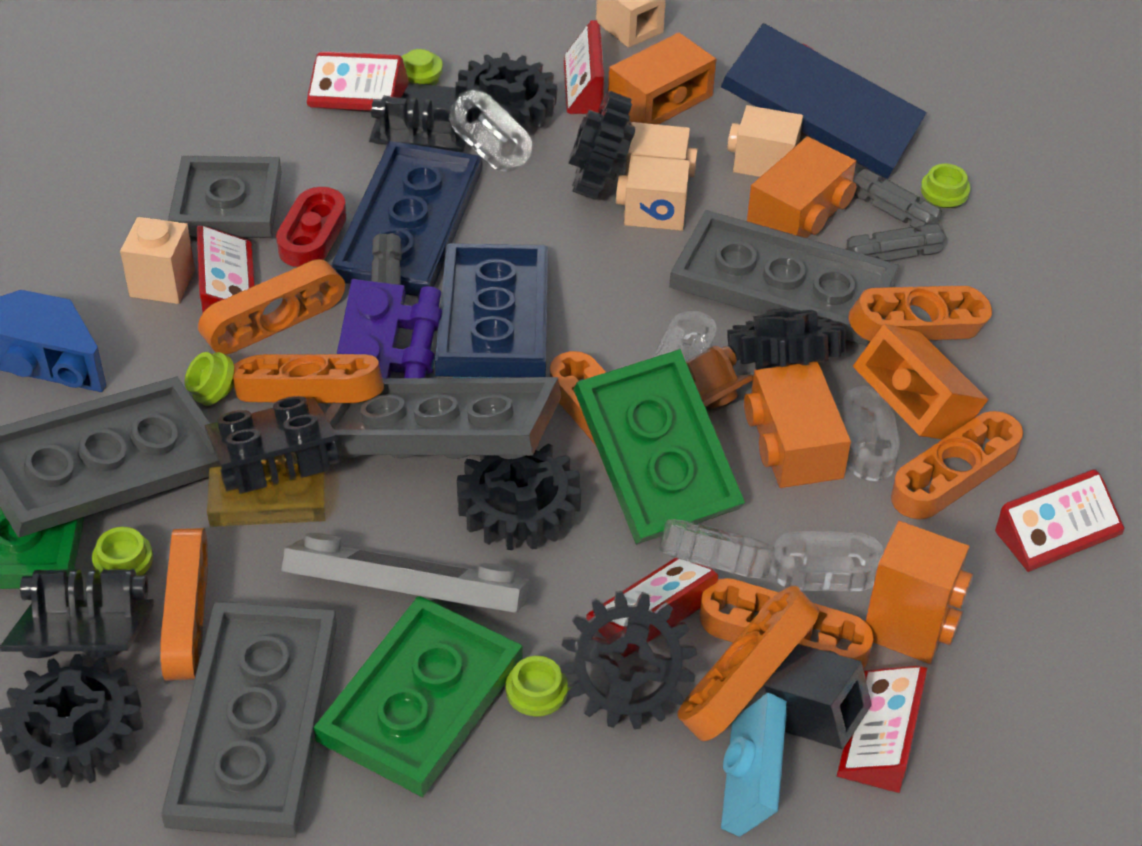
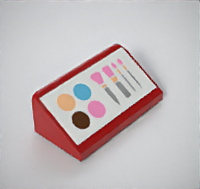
M590 20L564 57L566 112L568 114H587L589 110L598 113L601 101L603 100L604 70L601 31L598 20Z
M321 51L317 54L314 62L306 101L307 105L312 108L371 111L373 99L381 100L383 95L401 98L409 85L403 59L401 56L394 54Z
M197 226L199 293L202 312L204 313L211 305L255 286L252 243L249 240L210 227Z
M1096 469L1007 502L1001 508L995 532L1026 571L1029 572L1120 536L1124 532V526L1103 478Z
M677 556L623 590L628 605H635L642 592L648 593L650 595L649 609L654 612L663 604L668 603L673 608L667 620V623L671 626L679 623L701 608L703 591L717 583L719 575L710 567ZM614 597L603 603L606 609L614 607ZM593 610L587 613L586 619L589 621L595 616ZM627 618L613 620L602 626L598 631L605 639H608L623 630ZM651 623L647 642L662 634ZM628 643L624 653L620 654L624 658L636 651V644Z
M907 666L864 670L872 706L843 748L836 777L900 793L928 668Z

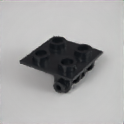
M409 83L401 98L383 95L381 100L373 99L371 116L376 118L369 141L381 144L395 141L464 153L471 129L469 109L461 108L460 103H455V87Z
M302 396L283 398L275 402L273 408L254 413L247 410L231 411L221 415L217 422L205 425V430L222 468L220 473L226 492L237 489L240 495L267 487L261 461L264 459L272 485H278L279 478L274 460L275 456L282 455L289 481L296 480L291 452L295 453L301 478L330 471V465L340 462L338 450L334 442L338 440L337 435L314 397L309 399Z
M72 569L70 571L68 582L67 570H34L32 576H23L20 583L22 600H31L32 603L0 645V652H22L23 656L28 658H46L54 656L60 651H85V654L89 657L107 658L116 656L122 651H128L154 605V599H147V575H137L135 569L103 570L101 574L98 569H90L86 582L87 600H84L83 578L79 569Z

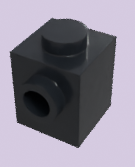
M801 644L796 645L765 684V693L769 692L786 701L785 732L842 750L872 706L861 661L840 656L829 650H819Z

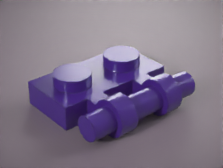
M352 279L337 354H366L376 357L379 361L383 379H390L391 371L405 373L404 378H426L427 374L432 373L435 361V354L431 351L434 331L438 330L439 320L442 316V309L439 308L441 291L431 286L422 287L418 303L409 306L404 305L406 297L404 285ZM399 328L413 330L410 347L405 349L396 348Z

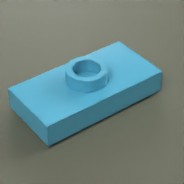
M769 692L733 720L730 745L723 760V769L727 774L721 829L738 837L746 834L778 812L787 706L785 700Z

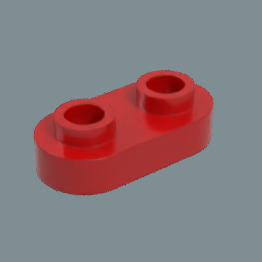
M313 187L299 194L276 234L278 255L284 263L293 267H299L310 261L324 260L327 257L347 219L345 198L342 193L330 187Z

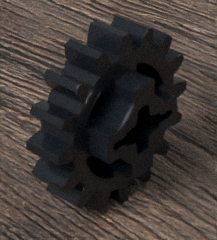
M503 53L501 58L495 59L487 54L484 55L483 64L471 60L468 62V71L460 70L458 72V81L455 82V103H460L461 108L469 109L470 125L473 126L480 122L485 123V132L490 133L495 127L502 128L504 135H510L511 129L517 128L524 134L529 133L530 123L542 127L544 126L545 117H553L558 87L557 84H553V73H542L543 64L540 62L532 65L526 64L527 56L524 55L515 61L510 60L508 53Z
M609 90L605 95L604 101H601L598 113L589 110L587 116L583 117L568 164L577 167L575 171L576 176L572 184L574 186L572 192L591 199H597L599 192L603 190L606 178L615 180L617 174L621 173L635 134V126L627 124L630 117L628 114L632 107L631 98Z
M785 308L766 310V314L753 316V321H746V325L732 326L733 329L727 330L728 347L733 350L736 359L740 360V364L755 363L756 370L779 366L786 367L794 364L809 365V362L818 361V363L827 362L829 357H841V353L846 352L845 326H842V322H831L829 318L818 319L817 312L814 310L801 311L787 310Z
M549 443L539 451L535 450L533 455H525L516 459H504L498 455H480V462L466 459L464 462L465 475L457 476L459 516H466L467 530L470 533L482 528L484 529V543L488 545L493 543L498 537L505 539L507 550H513L517 540H526L527 545L533 550L537 549L538 537L542 535L556 542L559 540V526L571 529L574 526L575 512L581 509L579 471L570 470V457L568 455L559 456L554 459L553 445Z
M616 591L614 607L608 609L599 599H593L591 602L595 616L589 621L585 617L576 614L572 622L581 631L579 637H563L562 647L575 653L574 659L560 663L561 673L576 674L578 678L567 689L569 696L573 698L586 693L589 699L586 702L584 714L590 717L600 708L607 710L608 727L614 728L619 721L620 715H629L633 728L641 729L642 713L650 711L659 722L665 720V713L661 704L666 699H669L673 703L682 705L685 700L676 688L678 682H694L696 675L688 668L683 667L682 663L683 660L697 655L696 648L686 644L680 645L678 640L689 631V627L685 622L675 623L670 626L667 620L673 608L668 603H665L655 612L650 610V595L645 592L640 594L635 605H628L623 591ZM627 618L623 630L608 639L593 637L605 624L616 619ZM650 623L664 635L669 647L670 658L654 653L647 642ZM628 643L636 644L638 656L646 660L649 665L643 664L642 667L632 666L628 675L620 674L618 662L611 659L608 654H613V652L624 653ZM585 661L603 667L609 678L607 694L601 692L594 685L588 675ZM649 680L661 683L651 694L637 700H631L633 690Z
M74 654L70 666L62 668L55 658L47 661L48 672L40 676L31 670L24 673L28 685L25 690L9 688L6 692L11 707L0 709V723L3 729L0 731V739L6 755L10 754L15 769L21 773L30 768L35 783L41 785L52 773L57 774L61 788H67L72 781L73 774L82 773L84 778L89 783L96 781L95 768L104 764L112 770L120 767L116 754L118 749L134 751L137 747L133 731L143 729L144 725L140 711L142 706L136 685L129 684L127 673L123 668L110 673L106 658H98L91 667L84 666L81 654Z

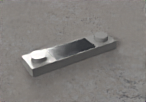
M323 533L305 534V540L300 539L284 548L282 572L517 613L527 600L530 579L514 577L515 569L506 565L481 563L479 564V570L343 547L340 546L341 538Z

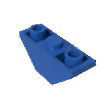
M22 289L0 296V371L13 373L21 377H32L56 382L72 388L79 387L103 392L107 384L98 346L70 299Z

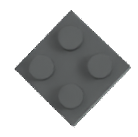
M182 156L168 221L187 223L189 236L197 237V226L210 227L237 237H272L282 174L280 157Z

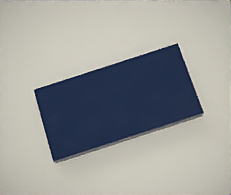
M762 23L727 72L721 84L723 89L756 107L803 115L801 132L856 160L860 165L886 179L889 178L927 113L765 23Z
M389 141L331 266L344 279L346 284H351L352 279L371 281L374 257L372 254L373 238L380 233H393L401 239V285L405 286V293L419 296L422 287H434L445 261L446 245L453 242L481 174L482 156Z
M456 243L446 245L440 305L442 316L438 326L435 376L546 377L548 246Z

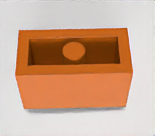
M678 32L610 66L608 92L610 90L632 99V107L628 114L631 123L659 125L713 96L716 58Z
M807 136L751 185L747 222L804 238L811 234H818L833 213L838 209H845L851 202L856 191V183L853 182L856 160Z
M883 324L852 366L904 421L922 437L944 439L974 419L989 400L919 331Z
M818 361L809 362V365L794 364L786 367L779 366L754 370L752 391L749 394H745L744 397L745 416L749 426H756L760 435L759 451L762 463L765 467H772L779 488L844 479L851 440Z
M898 521L878 563L865 621L872 630L873 643L931 664L940 642L951 646L963 611L957 610L953 606L959 609L962 608L973 579L972 573L963 570L969 545Z

